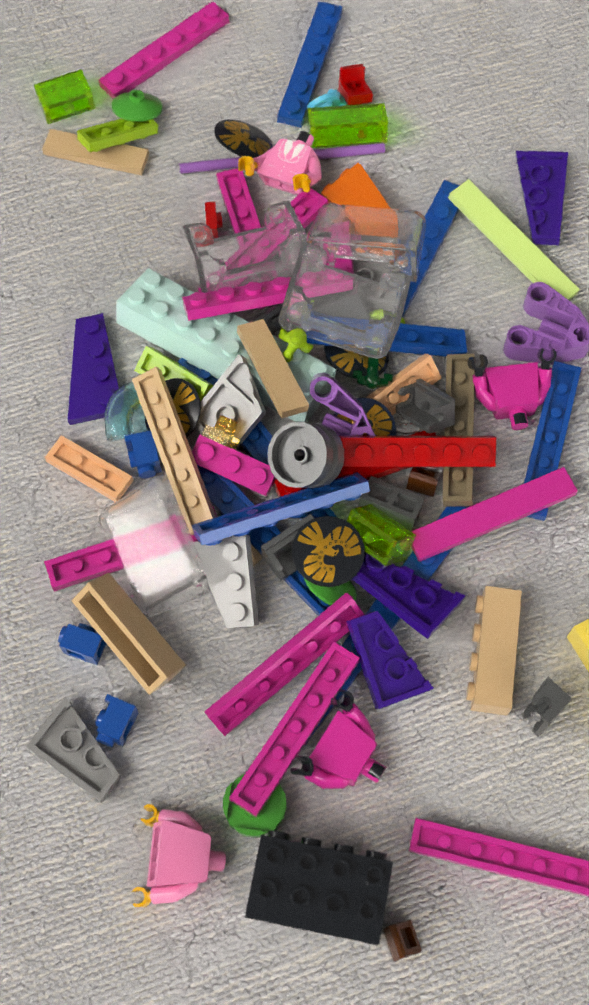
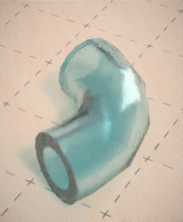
M133 382L121 385L108 400L104 412L107 441L125 439L124 436L135 434L132 418L134 412L142 408Z

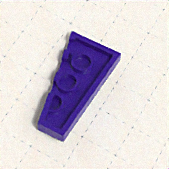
M516 151V161L531 240L536 245H559L568 152Z
M103 313L76 319L68 408L69 425L124 414Z
M364 546L363 564L352 580L426 639H429L463 602L465 595L457 591L453 594L441 588V583L433 579L427 581L413 574L414 570L406 566L398 567L390 563L388 557Z

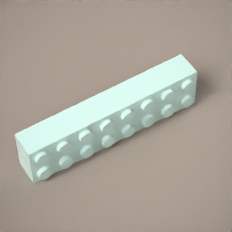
M150 268L117 300V324L173 355L184 358L188 363L200 370H206L217 379L222 376L238 354L244 356L262 403L277 411L237 334L238 325L250 322L233 313L188 321L182 297L190 296L194 292ZM272 335L281 353H283L287 349L288 343ZM296 349L292 361L287 362L309 403V408L306 412L288 416L287 418L295 422H308L322 404L313 399L310 394L311 379L314 375L323 372L328 373L335 379L337 369L306 354L300 349ZM322 380L316 383L314 389L319 394H326L330 391L331 385L329 382Z

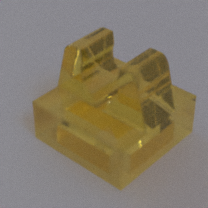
M223 415L219 417L214 427L206 424L201 434L235 450L241 440L234 436L238 422Z

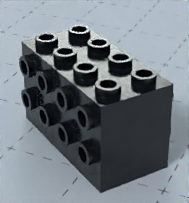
M273 830L269 831V836L261 835L245 918L379 946L393 862L386 860L387 854L367 850L365 856L353 854L354 847L337 843L334 844V849L321 847V840L302 837L301 843L289 841L290 835L288 833Z

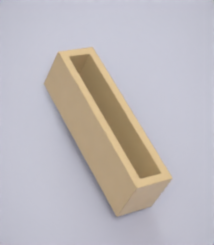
M110 573L88 582L71 600L149 695L169 683L186 666Z
M485 586L482 595H477L475 613H480L479 624L474 623L472 641L477 642L476 653L471 652L469 671H474L473 682H468L466 700L471 701L470 711L507 716L512 709L522 594L520 590Z

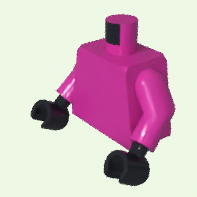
M543 348L538 351L537 357L542 362L539 367L538 363L535 362L486 368L488 359L485 355L481 354V364L479 367H476L474 358L470 357L467 364L475 372L472 378L476 398L487 410L493 412L496 419L510 418L513 430L527 428V416L535 414L537 407L544 403L549 391L552 376L550 363L556 359L555 349H551V357L548 360L543 358Z
M339 689L344 696L343 702L340 704L337 699L331 698V704L336 708L343 709L342 713L337 711L310 757H295L302 763L301 770L291 768L290 771L293 775L304 776L322 789H344L348 785L354 786L361 774L378 783L386 767L371 758L377 747L375 734L366 716L353 703L354 697L352 693Z

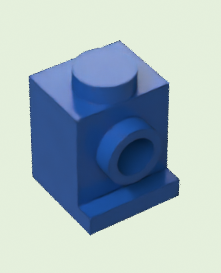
M151 431L124 436L131 468L137 467L140 478H151L156 473L162 472Z
M79 623L78 627L72 624L63 626L58 637L59 647L64 654L94 665H98L107 643L98 633H95L96 630L93 627Z
M107 694L105 701L108 707L101 710L95 724L98 727L96 730L98 732L96 740L109 747H113L114 743L123 747L139 712L136 706Z

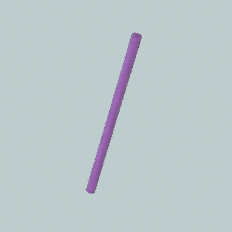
M385 143L313 150L319 159L385 153ZM240 157L179 163L180 174L238 168V159Z

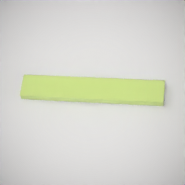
M469 179L450 192L448 199L532 283L544 282L568 300L579 292L580 289Z

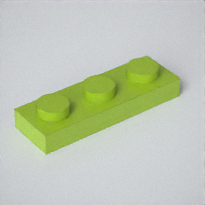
M121 118L77 130V140L89 152H98L104 148L123 145L129 141L144 139L150 135L158 134V124L153 119L136 122Z
M149 346L145 347L134 371L141 375L154 367H158L161 369L165 381L174 378L186 380L197 390L200 402L214 386Z

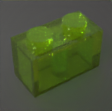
M82 69L33 85L47 124L95 109L93 94Z
M372 504L351 509L346 520L359 532L363 540L365 552L385 566L405 560L416 537V534Z

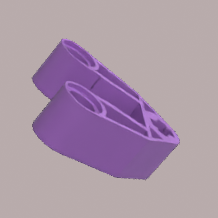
M532 283L528 287L523 309L528 315L542 320L538 331L522 325L511 327L503 346L506 357L517 361L542 363L537 357V353L541 348L544 349V360L550 359L552 348L555 349L557 354L555 361L561 363L585 357L589 351V323L579 307L546 283ZM513 341H518L522 344L519 345L514 343Z
M323 372L313 376L310 381V394L313 399L353 420L351 424L326 412L321 424L333 429L338 436H362L363 433H367V436H375L362 404L328 373ZM322 380L329 382L331 385L330 391L326 394L317 393L314 389L317 382Z

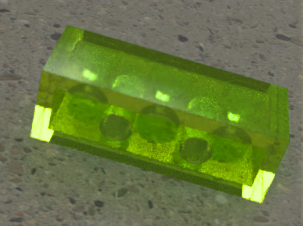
M384 103L307 108L308 133L314 137L311 148L387 143L388 118Z

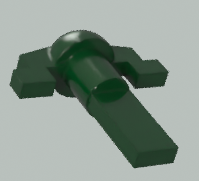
M375 349L368 350L367 376H362V371L353 370V378H357V383L365 385L369 389L388 386V381H392L393 374H384V378L378 376L379 350Z

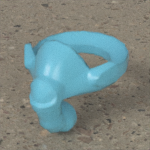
M329 89L327 94L317 97L307 106V110L311 114L323 113L338 107L335 111V118L337 120H342L347 112L346 101L337 89Z

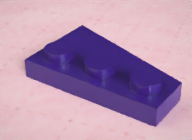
M378 611L346 621L357 655L360 657V664L375 709L387 707L434 689L431 683L417 669L418 666L412 657H409L401 647L398 638Z

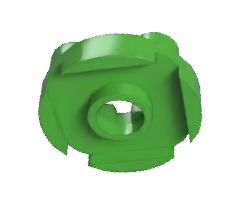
M243 774L227 787L223 797V811L232 829L243 836L259 838L261 835L269 834L270 830L275 831L283 821L287 806L286 795L280 784H278L256 818L229 799L245 775Z

